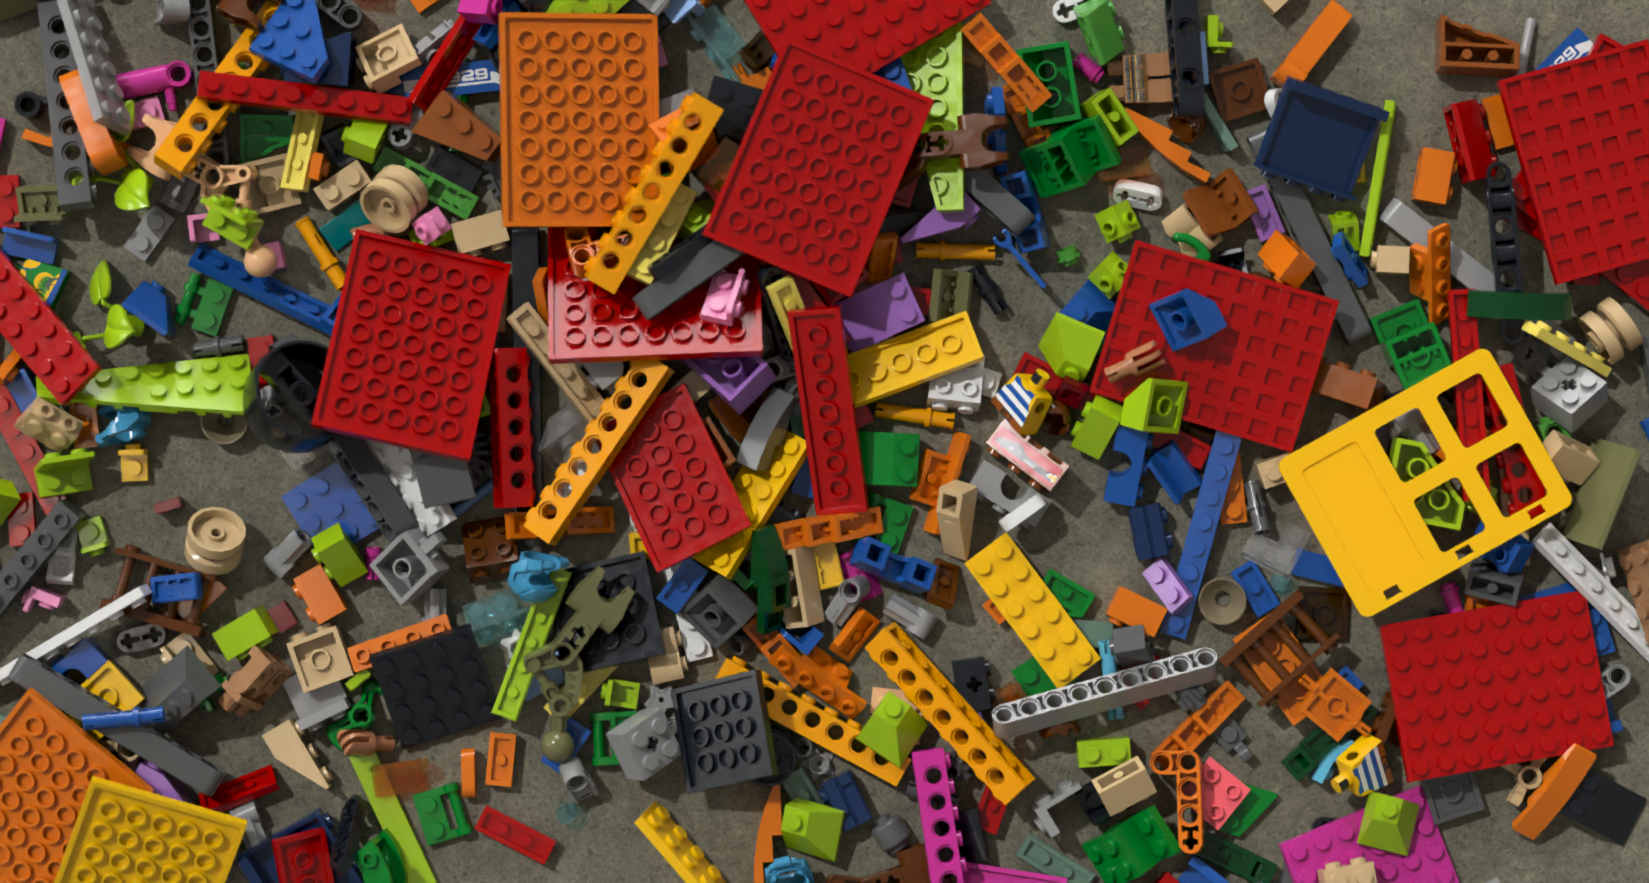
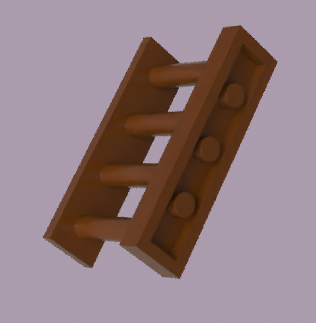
M126 544L125 548L116 547L115 553L125 555L126 557L115 595H112L111 598H102L99 609L127 593L136 559L150 563L145 584L147 583L150 589V577H158L160 566L174 569V575L200 571L190 566L141 553L142 548ZM201 572L203 599L193 600L190 614L186 616L185 620L176 617L175 608L177 602L166 603L165 608L161 609V612L151 610V594L145 596L147 602L135 609H132L131 605L123 609L125 613L123 616L192 636L206 637L208 626L201 625L200 614L210 580L221 581L222 576Z
M1298 590L1293 592L1218 659L1223 668H1226L1228 665L1231 668L1235 667L1262 697L1257 703L1259 708L1264 704L1269 708L1280 698L1276 693L1323 651L1328 655L1339 645L1336 642L1340 637L1337 633L1329 638L1301 608L1303 605L1300 601L1304 596ZM1287 612L1291 616L1294 614L1322 645L1312 655L1309 656L1282 626L1283 622L1280 618ZM1267 630L1271 633L1274 632L1301 661V664L1293 672L1289 673L1262 643L1264 640L1260 636ZM1248 647L1251 650H1255L1282 680L1271 691L1242 660L1244 657L1241 653Z

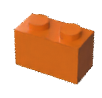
M1427 147L1420 149L1411 201L1443 206L1446 205V201L1451 200L1453 186L1449 185L1451 175H1455L1458 160L1454 159V152Z
M1277 229L1258 252V256L1264 261L1262 266L1272 274H1275L1273 278L1277 282L1286 285L1290 284L1296 288L1300 287L1317 265L1295 240Z
M324 563L294 578L295 585L292 586L299 599L304 598L308 605V608L305 610L312 622L317 621L318 625L349 609L335 582L327 576L323 568L325 566Z
M1118 585L1105 614L1110 616L1108 621L1120 627H1123L1124 623L1130 626L1143 624L1148 635L1155 637L1168 609Z

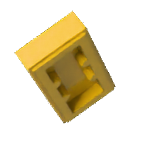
M836 542L812 546L819 589L824 590L840 586L844 581Z

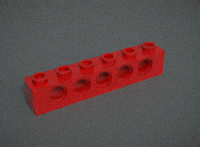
M527 347L493 349L488 383L494 508L533 507V501L536 497L535 487L532 485V474L534 473L535 466L534 461L531 459L533 435L530 432L532 409L529 406L531 383L528 380L530 357L527 353ZM509 368L514 373L512 381H510L507 377V371L509 370ZM510 395L515 399V404L512 408L508 404ZM512 421L516 425L514 434L509 430V425ZM513 448H515L517 451V458L515 459V461H513L510 456L511 450ZM514 474L518 477V484L516 487L512 485V477Z
M1513 364L1499 365L1498 367L1524 411ZM1482 378V390L1485 401L1483 402L1485 418L1489 417L1491 428H1488L1490 431L1488 435L1490 436L1506 426L1499 422V415L1502 412ZM1517 443L1516 449L1512 452L1506 448L1494 455L1496 466L1498 469H1502L1504 479H1501L1502 490L1505 495L1508 494L1510 504L1507 505L1509 516L1546 496L1544 486L1520 444ZM1517 462L1521 463L1524 468L1523 474L1520 477H1516L1512 473V467ZM1522 488H1526L1530 492V498L1525 503L1521 502L1518 497L1519 491ZM1538 505L1527 512L1530 519H1533L1545 511L1541 505Z

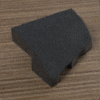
M979 807L958 810L959 820L954 822L956 831L961 830L963 846L958 847L960 857H965L966 862L988 860L989 851L985 831H983ZM945 821L936 823L942 834H946L949 829L948 823Z

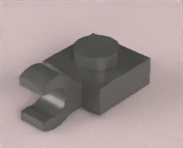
M1231 716L1227 717L1212 735L1226 752L1233 748L1241 759L1246 762L1253 757V754L1242 743V740L1247 735Z

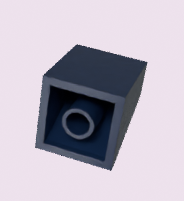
M343 33L325 40L330 64L316 84L281 67L280 76L284 77V81L354 90L357 38L352 33Z

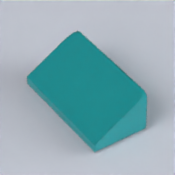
M357 200L319 230L332 247L338 251L353 240L350 229L372 222L367 219L361 209L360 201Z

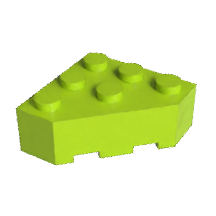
M1392 437L1388 458L1402 482H1407L1437 465L1423 442ZM1449 480L1415 499L1414 504L1425 524L1461 530L1465 503L1456 493Z

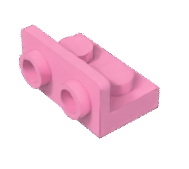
M740 268L738 275L721 271L712 278L701 312V320L732 326L735 317H740L742 310L741 296L746 295L749 288V279H746L745 269Z

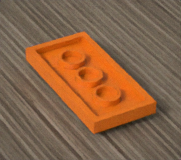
M1264 618L1236 636L1232 641L1235 644L1238 643ZM1280 618V620L1283 622L1282 626H1283V627L1289 632V634L1297 641V639L1295 638V636L1293 635V633L1290 631V629L1288 628V626L1285 624V622L1283 621V619ZM1267 630L1260 636L1264 640L1262 643L1289 673L1293 672L1301 664V661L1274 632L1271 633ZM1248 647L1242 652V655L1258 678L1270 691L1282 681L1255 650H1251ZM1313 662L1276 693L1280 698L1275 702L1292 726L1307 717L1297 708L1309 691L1298 682L1299 677L1306 683L1308 681L1301 676L1304 673L1315 682L1323 677Z

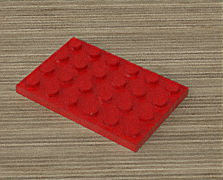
M683 383L656 397L608 469L656 572L661 573L749 529L753 524L687 385ZM616 419L607 423L608 432L613 431L617 427ZM597 440L596 443L599 450H601L602 443L600 440Z

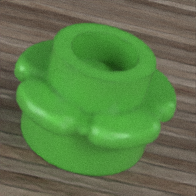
M1076 245L1063 247L1056 251L1058 257L1056 262L1063 264L1064 267L1074 265L1078 262L1077 258L1081 256V252L1077 251Z

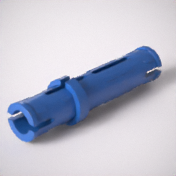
M164 706L143 709L133 707V710L83 714L84 731L125 726L141 728V725L165 723Z

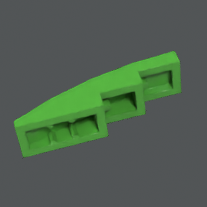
M383 147L372 168L373 170L380 172L385 166L392 164L404 166L413 171L422 180L427 188L428 200L465 220L468 219L479 199L478 196L438 174L426 170L425 167L390 148Z

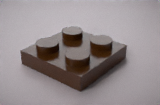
M1258 57L1208 72L1209 84L1215 104L1224 123L1267 110L1264 97L1268 89Z

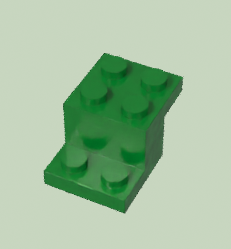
M1100 114L1056 128L1045 142L1023 148L1019 152L1041 199L1085 186L1097 171L1119 165L1122 161Z
M1418 298L1369 318L1388 367H1394L1403 391L1451 365L1435 323H1428Z
M1155 805L1122 818L1103 834L1093 837L1081 845L1105 883H1126L1136 879L1159 861L1176 855L1181 851L1178 841Z

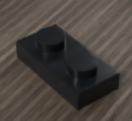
M439 146L435 148L425 167L426 170L438 174L473 193L484 173L483 170Z

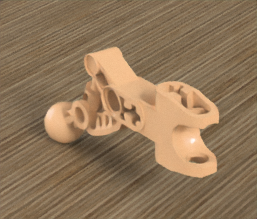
M144 114L141 121L155 132V146L150 151L129 146L126 153L146 171L169 181L172 174L154 163V154L177 123L151 114ZM182 144L178 147L182 152H189L192 149L187 144ZM200 153L195 161L198 162L196 166L204 167L203 170L197 168L190 175L185 174V176L201 185V197L212 196L213 194L221 196L230 186L240 184L239 198H235V205L241 209L244 207L251 209L252 200H248L250 182L257 178V168L253 165H222ZM214 170H217L220 174L217 184L213 182L211 177ZM256 238L251 250H246L243 262L245 269L250 275L256 278H264L274 272L277 258L271 248L266 245H260Z

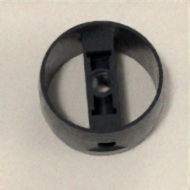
M308 340L286 342L267 352L248 375L242 397L244 415L254 434L268 446L286 453H305L326 445L338 434L311 427L319 392L288 360L297 359L305 361L323 372L329 349L327 346ZM259 376L283 399L285 408L292 413H296L316 434L315 436L294 434L283 429L270 418L260 399ZM294 392L300 393L304 401H298L294 396Z

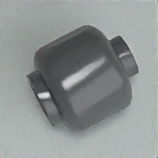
M886 813L874 821L876 826L872 829L871 834L882 851H890L893 854L909 844L907 839L910 837V831L899 815L890 817Z

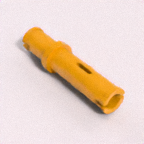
M310 217L302 218L294 225L298 228L319 261L321 271L326 272L336 291L341 290L345 273L338 264L340 262L338 257L333 256L310 220Z
M940 241L939 243L916 242L915 251L917 252L915 256L916 259L929 258L939 259V261H945V259L995 261V244L946 243V241Z
M877 401L876 409L884 411L876 410L875 418L923 424L924 427L928 428L929 426H936L953 430L954 422L947 420L954 421L955 413L935 411L930 407L922 409Z

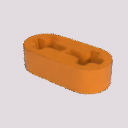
M475 748L461 749L463 798L477 797Z

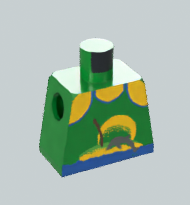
M26 259L23 267L14 264L54 311L72 272L31 259Z

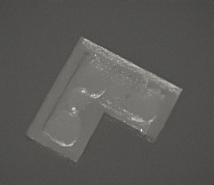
M1291 522L1287 523L1277 542L1263 535H1254L1252 532L1241 552V556L1288 580L1312 533Z

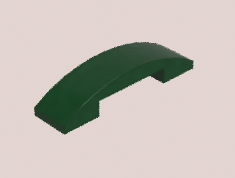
M1468 290L1466 316L1519 320H1571L1572 293Z
M1371 705L1368 706L1362 715L1361 720L1364 723L1377 714ZM1317 726L1281 760V763L1299 782L1318 765L1317 763L1356 729L1353 728L1346 732L1340 741L1337 742L1322 728Z
M1184 826V831H1190V839L1185 840V845H1189L1190 850H1193L1194 845L1198 844V839L1193 838V831H1199L1198 827ZM1204 830V847L1199 853L1193 855H1197L1238 874L1253 883L1258 881L1270 883L1278 864ZM1177 831V833H1176V835H1175V838H1176L1177 841H1178V831Z

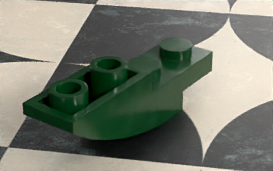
M772 524L752 530L750 580L758 583L756 632L763 635L781 629L783 609L791 607L790 578L787 561L777 530Z

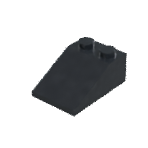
M714 75L707 100L724 110L713 127L720 150L719 156L714 158V161L732 166L763 89Z
M1589 769L1559 813L1623 845L1647 799Z

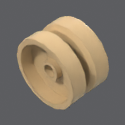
M392 164L385 166L361 192L359 201L365 216L376 227L386 232L399 233L403 232L427 206L429 196L426 186L413 171L404 166Z
M1607 297L1597 304L1598 314L1588 311L1578 318V324L1588 341L1598 354L1604 357L1605 361L1611 365H1614L1624 357L1623 348L1633 351L1643 343V338L1635 323L1626 311L1611 297Z
M221 507L204 508L193 514L188 522L184 555L187 562L195 570L211 575L225 574L235 569L242 559L246 527L243 520L235 512Z

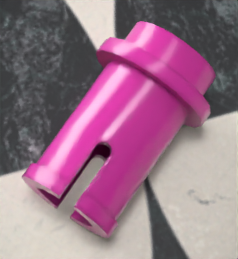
M1080 52L1072 63L1076 69L1089 78L1088 82L1090 83L1093 81L1097 84L1105 74V71L1102 69L1103 66L1095 64L1083 52Z
M366 547V552L363 553V556H366V567L368 569L365 576L366 580H372V578L380 580L369 565L382 553L381 547Z
M1455 582L1441 585L1439 594L1443 595L1448 614L1464 611L1458 593L1459 586H1456Z

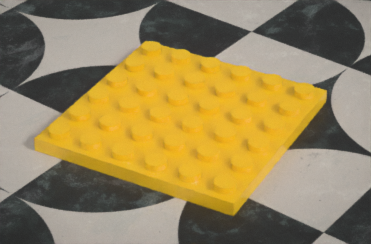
M92 776L54 883H225L247 827V820Z

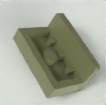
M57 184L16 187L19 214L14 216V222H23L24 226L39 224V221H48L49 225L64 223V219L73 215V211L64 212L59 206Z
M943 269L933 270L928 321L937 322L963 311H967L968 316H970L973 273Z

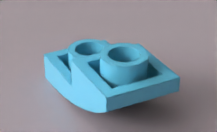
M1349 738L1344 739L1319 761L1310 778L1323 784L1324 780L1328 781L1335 769L1332 766L1333 762L1355 741Z

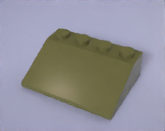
M1595 439V442H1590L1588 446L1592 448L1600 464L1581 486L1577 484L1575 491H1570L1572 497L1571 504L1568 506L1565 515L1559 517L1555 528L1572 543L1584 548L1602 550L1642 451L1606 440Z

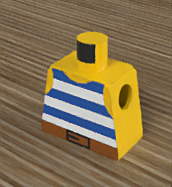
M1036 369L1033 375L1015 374L991 399L993 405L1018 434L1035 435L1052 403V396L1044 388L1050 376L1042 369Z
M1370 734L1366 737L1361 735L1337 757L1336 763L1340 774L1331 780V785L1338 793L1348 790L1357 796H1365L1392 783L1394 780L1382 740Z

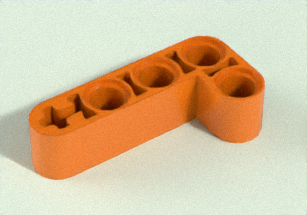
M1331 0L1273 73L1270 80L1280 88H1283L1287 76L1304 81L1309 71L1345 27L1353 14L1335 0Z
M78 69L59 76L65 97L90 160L96 170L103 176H106L129 166L126 155L119 143L115 141L112 130L94 122Z
M566 227L564 231L565 242L572 271L577 277L586 278V271L584 270L586 262L581 263L579 261H588L590 256H596L600 249L597 247L599 240L591 242L587 227ZM631 233L619 235L617 237L618 243H628L631 239ZM612 254L610 257L605 256L604 265L607 267H612L617 263V255Z
M1190 750L1158 751L1150 758V767L1153 772L1159 775H1176L1179 846L1185 853H1199L1205 843L1201 757L1196 752ZM1187 755H1192L1196 759V765L1191 770H1186L1182 764L1184 757ZM1160 756H1166L1170 762L1169 767L1163 771H1160L1156 766V761ZM1192 781L1196 784L1197 791L1193 796L1188 797L1184 794L1183 787L1187 782ZM1188 808H1194L1197 811L1198 817L1193 823H1188L1184 819V813ZM1184 826L1191 828L1198 826L1199 831H1193V838L1198 839V844L1194 845L1193 850H1190L1189 845H1185V840L1190 839V831H1184Z

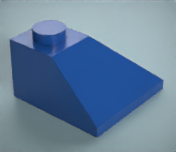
M1088 279L1059 313L1104 331L1103 342L1117 298L1113 295L1109 299Z
M155 280L152 283L143 281L121 306L163 336L173 338L176 331L170 297L164 293L166 288Z
M1187 288L1149 304L1173 352L1204 340L1227 326L1215 301Z

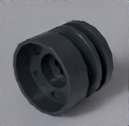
M775 726L770 727L778 775L752 780V782L760 786L771 787L781 784L790 777L795 768L796 756L792 741L784 731Z

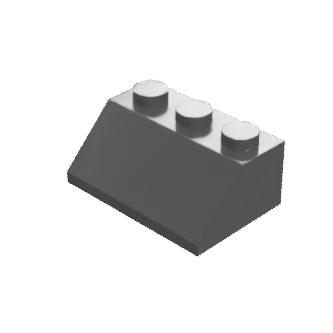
M188 645L143 685V695L146 697L144 699V708L164 706L165 723L150 724L163 735L180 724L221 687L219 682Z

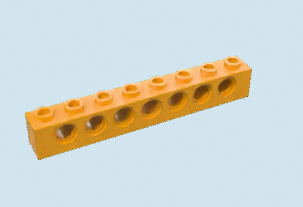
M270 1L264 3L256 14L262 21L263 26L267 24L280 4ZM245 29L215 72L255 78L260 71L265 72L271 63L253 55L249 50V47L260 32ZM241 62H247L251 64L252 67L250 69L244 70L241 69L238 66V64H240ZM196 96L155 152L154 163L179 180L185 174L190 175L198 163L195 161L200 153L206 154L213 141H211L213 135L216 132L218 134L222 132L228 122L226 120L230 112L235 113L240 104L200 100ZM211 103H218L222 108L218 111H213L208 106ZM201 123L204 124L207 127V129L204 131H196L193 128V126L195 124ZM182 144H187L192 149L189 152H182L178 147Z
M694 91L691 96L687 94L679 107L682 109L677 119L673 117L666 128L668 135L664 142L659 141L652 152V155L655 157L650 165L645 164L640 171L638 178L641 180L636 188L631 187L625 197L626 206L623 211L618 210L611 221V224L614 226L609 234H603L597 245L600 248L595 257L590 256L584 266L587 279L615 294L724 111ZM691 115H696L699 118V125L695 129H688L686 126V120ZM678 138L684 139L686 143L684 150L674 152L672 149L673 142ZM665 161L670 162L672 165L671 172L668 175H660L658 171L659 165ZM649 185H657L658 194L654 198H647L645 196V189ZM635 208H643L645 211V215L640 221H633L631 219V213ZM622 231H629L631 233V239L626 244H620L617 241L618 234ZM608 254L617 255V263L612 267L604 265V258Z
M631 361V369L626 376L623 375L619 378L615 385L616 391L611 398L608 397L604 400L600 407L601 413L596 420H591L585 429L586 435L581 442L577 441L570 451L571 457L566 464L562 463L555 473L556 478L551 486L547 485L543 489L538 505L528 511L525 517L526 522L523 525L525 528L546 543L553 546L557 544L674 373V370L661 361ZM646 375L647 383L645 386L638 388L636 383L638 377ZM630 396L632 405L630 408L623 410L622 401ZM615 418L617 427L613 431L608 432L607 423L610 419ZM600 440L602 448L598 453L594 454L592 452V445L595 441ZM585 462L587 470L583 475L579 476L577 467L580 463ZM570 484L572 492L568 497L564 498L562 489L565 485ZM551 506H555L557 514L553 519L549 520L547 511Z
M896 622L883 628L867 644L865 649L871 659L878 663L887 673L888 678L901 688L905 697L917 706L922 712L923 717L934 725L945 741L951 744L957 751L960 759L967 762L974 770L977 778L984 781L992 790L997 800L1007 805L1036 779ZM893 652L896 653L898 660L894 657ZM910 671L915 675L916 679L911 676ZM928 691L933 695V699L928 695ZM945 711L950 714L951 719L946 715ZM963 730L968 734L969 738L965 737ZM980 750H982L985 753L986 758L982 756ZM998 770L1003 773L1004 778L1000 776Z
M734 655L732 659L726 657L715 679L751 670L746 667V661ZM761 670L764 687H769L774 691L773 699L766 701L769 718L897 787L911 761L910 756H907L902 766L898 768L889 761L884 764L877 763L874 759L876 752L867 746L862 751H855L851 747V743L858 736L863 725L850 718L847 722L838 718L840 714L838 711L828 706L825 709L816 706L817 700L804 693L801 697L794 694L792 686L783 681H779L778 684L769 680L771 675ZM784 701H795L797 710L792 714L785 713L782 709ZM810 712L817 713L820 716L819 724L809 726L805 722L806 715ZM832 725H839L843 728V735L840 738L833 739L829 736L828 730Z

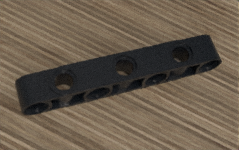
M1164 0L1173 114L1176 119H1202L1205 113L1198 0ZM1179 29L1185 30L1188 36L1181 34ZM1182 78L1188 79L1192 86L1185 84Z
M1493 161L1487 166L1485 177L1494 291L1523 292L1511 171L1504 162ZM1497 166L1505 169V176L1501 180L1491 178V171ZM1501 219H1506L1510 222V228L1505 233L1496 231V223ZM1505 272H1512L1515 276L1514 282L1510 285H1503L1500 281L1502 274ZM1498 319L1499 331L1505 342L1516 344L1523 340L1525 331L1521 328L1524 320ZM1511 324L1519 326V333L1515 337L1505 335V329Z

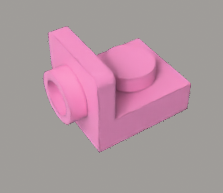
M159 96L134 103V130L137 131L148 127L141 121L144 114H151L166 120Z
M438 206L411 223L416 235L423 241L425 246L452 229Z
M38 585L31 586V589H26L22 597L21 603L24 604L22 611L31 612L36 600H39L38 605L53 610L54 607L58 608L63 605L66 596Z

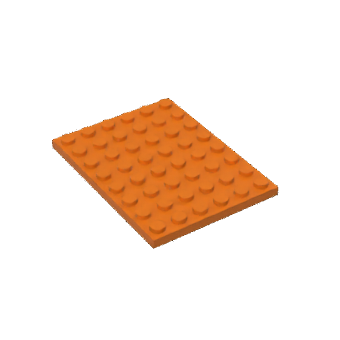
M498 13L502 227H613L614 225L611 224L614 215L618 210L623 211L627 204L625 201L627 193L631 187L636 188L641 180L638 178L639 173L645 164L650 165L655 157L652 155V152L658 143V140L653 136L649 128L650 124L659 120L658 16L655 14ZM649 185L645 189V196L647 198H654L658 194L657 185ZM635 208L631 213V219L633 221L642 220L645 215L644 209Z
M32 687L26 691L0 725V883H54L92 776L151 793L155 790Z

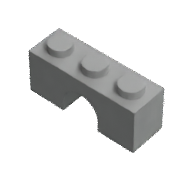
M982 460L969 484L978 486V500L983 502L987 498L994 503L992 508L1001 514L1006 515L1007 511H1013L1038 493L1032 488L1027 487L1020 498L1015 500L1006 498L1001 491V483L1007 473ZM1040 494L1047 504L1019 524L1026 529L1030 525L1036 528L1052 500Z

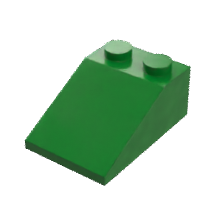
M859 431L866 484L917 487L920 434Z

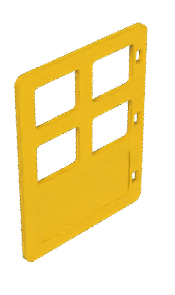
M1486 349L1474 351L1280 460L1278 465L1280 474L1357 611L1366 617L1377 614L1564 510L1572 501L1568 488L1492 354ZM1474 374H1480L1503 413L1507 425L1505 428L1466 448L1462 445L1437 400V396ZM1417 408L1444 453L1445 460L1415 478L1402 482L1378 441L1375 431L1377 428L1411 409ZM1518 443L1521 445L1546 489V496L1513 515L1504 517L1476 467L1482 461ZM1457 478L1483 522L1484 530L1450 550L1442 552L1417 510L1414 501L1419 496L1446 481ZM1541 505L1545 512L1530 519L1527 511ZM1469 545L1473 552L1458 560L1455 551ZM1397 585L1401 592L1386 600L1383 591Z

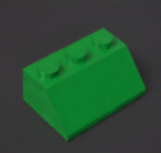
M1069 41L1016 49L1017 55L1022 58L1052 94L1033 113L1026 107L1029 128L1055 126L1080 121L1081 113Z

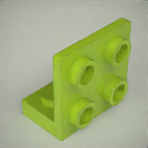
M213 194L212 196L202 197L200 202L210 207L202 225L244 249L251 250L264 224L263 220L257 218L259 214L247 207L239 208L235 205L236 201L224 194H221V196Z
M86 448L70 451V455L61 456L60 452L44 455L45 458L41 459L34 467L39 499L92 491L93 486L88 463L95 457V452H87Z

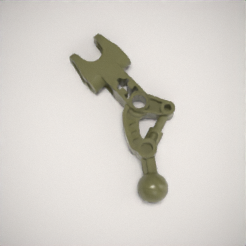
M600 565L581 580L567 598L565 604L574 609L575 613L552 642L527 653L523 658L526 671L535 675L541 684L539 689L548 701L551 711V731L543 737L541 748L545 757L555 762L568 759L575 747L573 737L567 732V714L578 703L582 687L583 663L579 652L597 627L607 634H610L623 618L626 608L635 593L634 589L627 586L615 598L607 599L602 597L598 593L597 588L603 578L605 569ZM580 626H582L584 633H577L574 636L572 628H580ZM573 636L574 644H576L575 646L569 641ZM558 647H568L570 649L569 654L565 657H558L555 654ZM555 667L564 670L565 687L563 691L559 689L553 679L549 680L543 670Z

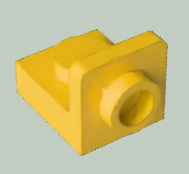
M141 444L125 445V450H118V455H121V481H149L148 449H141Z

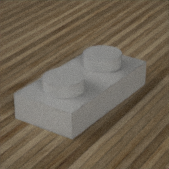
M153 204L123 247L144 262H147L176 219Z

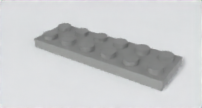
M57 0L94 122L123 136L132 131L129 122L131 117L124 106L122 99L124 97L123 91L115 77L117 74L116 69L110 61L108 54L110 51L109 46L103 38L101 31L103 27L94 9L96 6L95 1Z

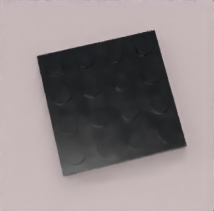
M646 551L563 569L571 572L572 575L553 624L555 636L559 634L575 613L574 609L565 604L567 598L577 584L598 565L605 569L603 578L597 588L598 593L602 597L607 599L615 598L627 586L635 591L623 618L610 634H607L597 627L579 652L583 663V673L667 654ZM580 626V628H572L574 636L577 633H584L582 626ZM573 636L569 641L575 646L576 644H574ZM565 646L558 647L559 657L567 656L570 649Z
M471 623L369 654L370 662L403 749L503 718L491 713L497 696Z
M761 669L671 690L687 794L778 775Z

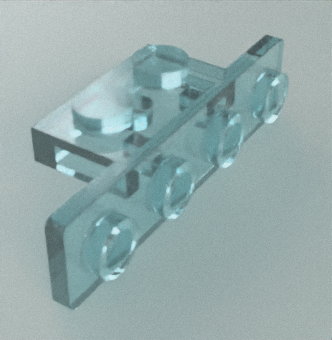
M712 4L700 17L697 16L693 19L690 14H687L681 22L686 19L691 26L688 31L697 42L700 40L704 42L707 46V49L704 51L713 63L718 60L724 68L720 71L724 78L741 83V79L727 61L746 44L715 4Z
M508 589L464 605L462 609L467 624L471 623L477 642L485 643L491 641L494 637L505 633H513L514 629L523 627L531 606L519 610L512 589Z

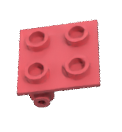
M1209 757L1202 765L1204 820L1219 830L1251 789L1213 758ZM1190 781L1183 789L1184 794L1188 797L1193 796L1197 791L1196 784Z

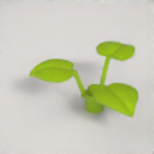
M128 100L124 102V106L130 114L131 120L129 122L133 129L135 104L134 100ZM112 130L115 141L118 143L126 141L131 134L130 132L123 136ZM124 149L127 161L132 165V168H127L123 171L121 180L92 174L93 183L102 181L120 185L115 193V204L118 208L126 211H137L150 207L148 192L153 186V177L141 170V165L137 164ZM83 176L75 177L71 185L81 184Z
M105 259L99 263L91 277L89 295L94 305L101 303L102 306L110 310L107 315L104 333L87 335L81 338L79 332H73L85 349V343L88 340L104 338L107 348H115L130 336L140 337L144 330V321L135 315L127 314V310H124L121 305H111L107 302L106 298L111 293V276Z

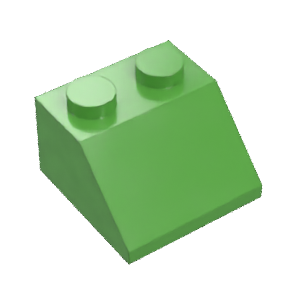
M1090 0L1073 7L1090 56L1100 66L1106 64L1124 49L1122 41L1125 40V35L1121 26H1116L1113 17L1117 14L1111 1Z

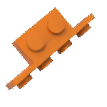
M1443 223L1428 230V247L1418 243L1409 246V291L1411 294L1428 301L1429 322H1434L1435 325L1449 318L1447 291L1451 290L1450 224Z
M955 431L947 455L926 448L924 450L918 468L917 487H912L909 498L930 505L923 530L935 535L940 534L936 512L940 486L955 479L958 480L961 476L964 457L970 448L971 435Z
M442 614L349 647L347 651L354 672L359 673L373 668L369 654L452 629L448 616Z
M781 645L770 656L768 662L850 719H854L866 707L867 701L847 688L853 671L817 646L808 655L803 653L800 656L785 645Z

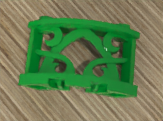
M387 828L357 852L355 862L363 875L365 883H408L403 853L394 836Z

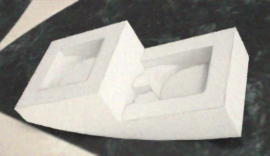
M75 529L48 562L46 582L48 584L74 585L78 548L77 529Z

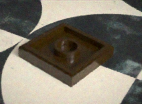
M1298 586V591L1304 596L1300 601L1303 605L1301 608L1329 638L1337 633L1340 637L1336 641H1348L1351 598L1346 589ZM1296 618L1295 638L1315 639Z

